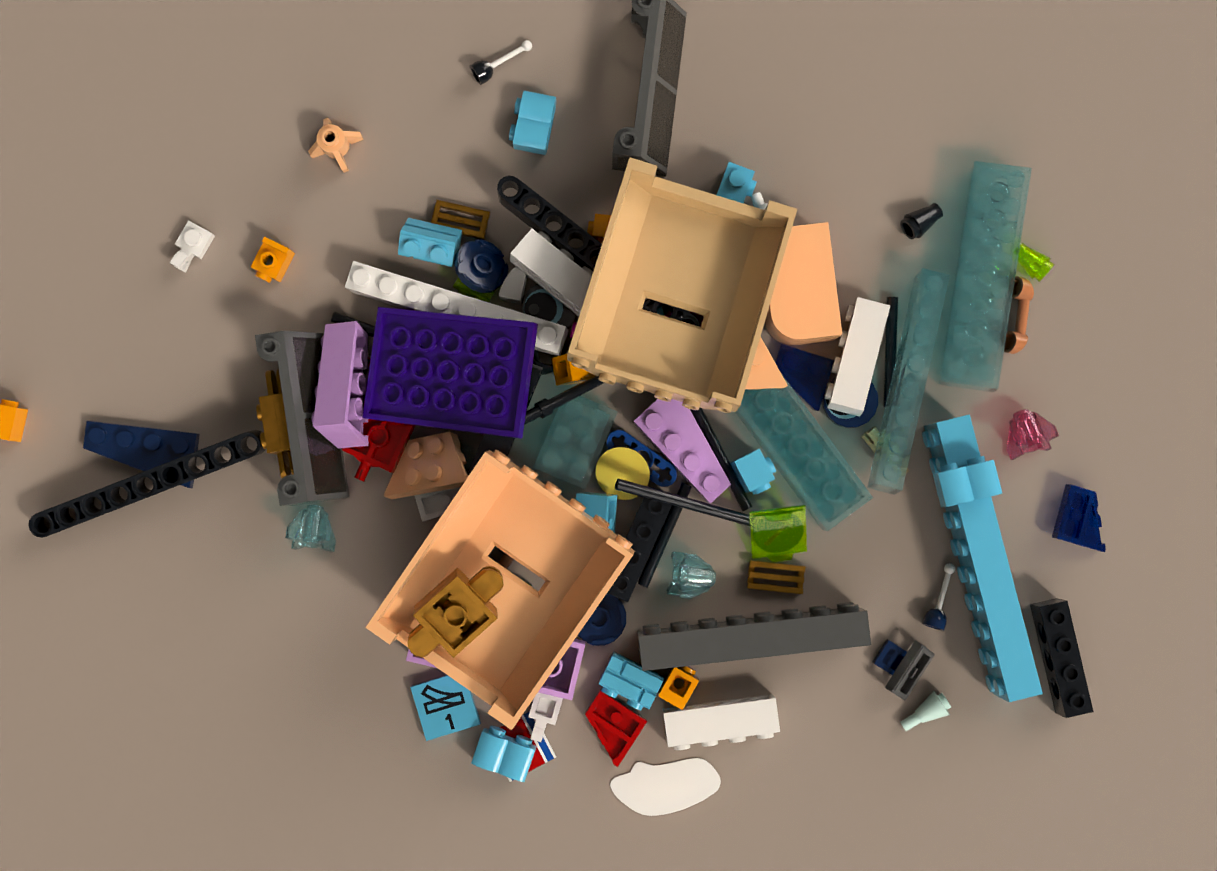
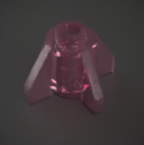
M1028 409L1014 413L1013 418L1009 421L1010 427L1007 442V452L1010 460H1014L1024 455V453L1034 452L1039 449L1043 451L1052 449L1049 441L1059 436L1055 425L1038 413L1029 412Z

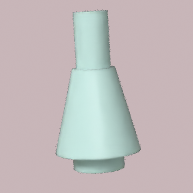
M933 691L915 710V713L900 721L905 731H908L921 722L925 723L950 715L948 709L951 708V705L943 693L937 695Z

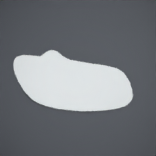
M692 758L663 765H649L637 762L630 773L615 777L611 781L610 787L615 796L630 809L642 815L657 816L680 811L705 800L719 789L721 780L719 774L709 762L700 758Z

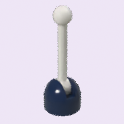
M951 563L944 566L946 573L936 608L927 611L922 623L927 627L941 631L945 630L947 617L941 609L951 574L955 572V566Z

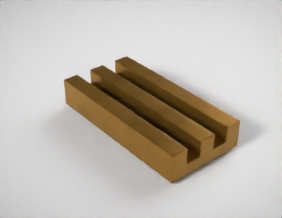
M436 199L431 223L460 229L464 236L484 240L490 212ZM440 208L483 217L482 222L441 213ZM439 218L460 224L480 228V230H470L462 227L440 223L437 221Z
M749 560L747 588L803 594L806 566ZM755 567L798 571V577L754 572ZM753 579L797 582V587L753 583Z

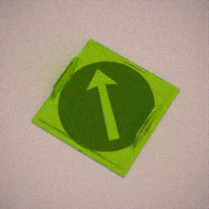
M805 505L749 512L752 559L768 557L772 562L792 560L794 553L807 552Z

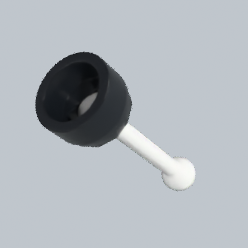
M525 40L520 47L492 63L480 60L471 64L470 69L473 76L480 85L486 83L492 78L493 68L522 51H530L532 43L529 40Z

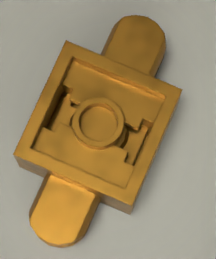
M277 369L276 375L273 370H267L265 378L268 395L259 397L260 404L256 405L257 417L259 421H262L264 432L260 434L263 449H267L269 454L277 455L280 476L284 478L291 475V473L293 475L294 471L279 369ZM301 394L303 412L307 413L305 396ZM305 418L309 450H312L308 418Z
M486 566L469 580L457 567L414 606L413 617L420 624L409 633L407 643L410 652L415 656L425 657L441 645L454 658L498 619L497 608L490 600L503 588V576L500 570L493 566Z

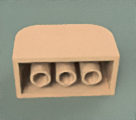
M828 222L792 226L765 319V325L769 334L776 341L784 345L794 346L829 342L842 335Z

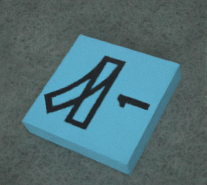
M448 675L410 687L426 741L481 724L472 692Z

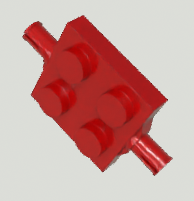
M371 419L363 423V435H368L369 446L342 448V451L353 455L361 462L354 478L365 482L371 467H379L394 473L415 425Z

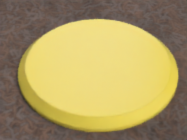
M615 447L607 450L599 458L596 465V479L601 489L606 494L617 495L619 500H630L638 497L634 494L615 490V483L619 478L648 486L650 470L646 460L641 454L631 448Z

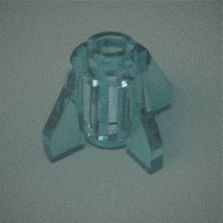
M308 505L307 509H302L287 526L285 538L293 540L292 549L297 550L307 547L320 548L329 552L335 551L336 539L329 521V513L324 511L323 507Z
M672 552L671 558L674 568L672 581L666 590L667 594L680 595V598L691 599L709 591L714 586L716 573L710 564L694 554Z

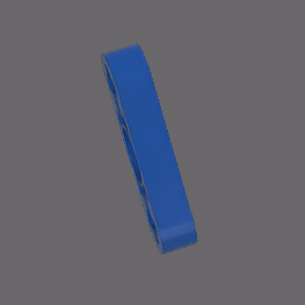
M616 430L609 434L607 438L608 450L614 446L613 441H611L612 438H619L622 435L625 437L624 443L627 446L631 447L633 442L637 445L633 450L637 452L645 451L649 454V468L653 465L656 458L660 461L656 465L658 468L664 470L668 467L670 469L669 475L672 477L671 480L665 479L663 482L658 480L660 475L654 470L652 471L650 480L656 485L668 487L675 482L677 471L671 463L625 431Z

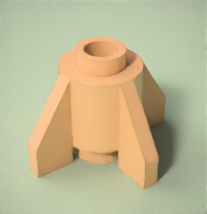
M329 118L323 119V127L318 131L317 141L308 152L312 158L323 154L336 158L341 170L345 173L349 170L343 156L348 152L349 145L364 139L360 132L343 131L340 127L333 125Z

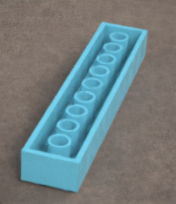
M970 414L924 425L925 431L922 432V437L926 448H930L932 458L929 459V464L933 474L940 472L939 466L957 463V467L960 468L968 466V459L981 457ZM987 497L945 507L946 512L943 513V518L947 529H951L953 539L950 540V545L954 556H958L960 566L957 567V572L961 583H965L967 594H964V599L968 610H972L974 621L971 622L975 637H979L981 648L978 649L982 664L987 667L988 675L985 679L989 691L1008 702L1043 694L992 498Z

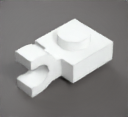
M188 220L175 242V245L181 248V250L174 255L170 263L175 268L186 273L194 256L202 260L215 235Z
M539 692L536 694L528 716L529 718L536 719L530 739L541 742L547 723L556 724L563 698Z

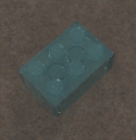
M582 396L558 407L533 468L586 489L618 411Z

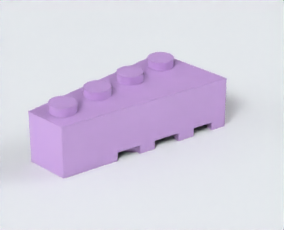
M356 321L325 324L324 335L321 338L322 355L318 363L319 379L318 385L315 388V411L312 413L313 427L337 448L369 446L368 435H363V423L368 422V419L362 418L364 410L363 395H366L367 381L363 370L368 369V334Z
M657 399L633 423L702 498L711 504L731 485L690 409L682 406L683 402L671 399V402Z

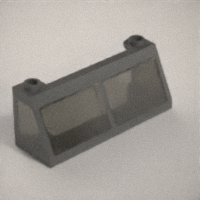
M632 0L631 23H637L641 27L643 38L646 39L634 128H622L616 133L612 152V170L625 171L629 158H634L656 165V175H667L687 12L674 0Z
M278 331L255 335L259 356L269 362L278 361L294 474L285 476L278 484L277 492L280 506H296L349 497L342 448L334 446L312 424V413L315 411L316 403L315 388L318 385L319 379L318 363L322 355L321 338L324 333Z

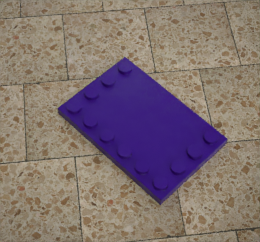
M378 307L362 418L522 439L538 324L526 321Z

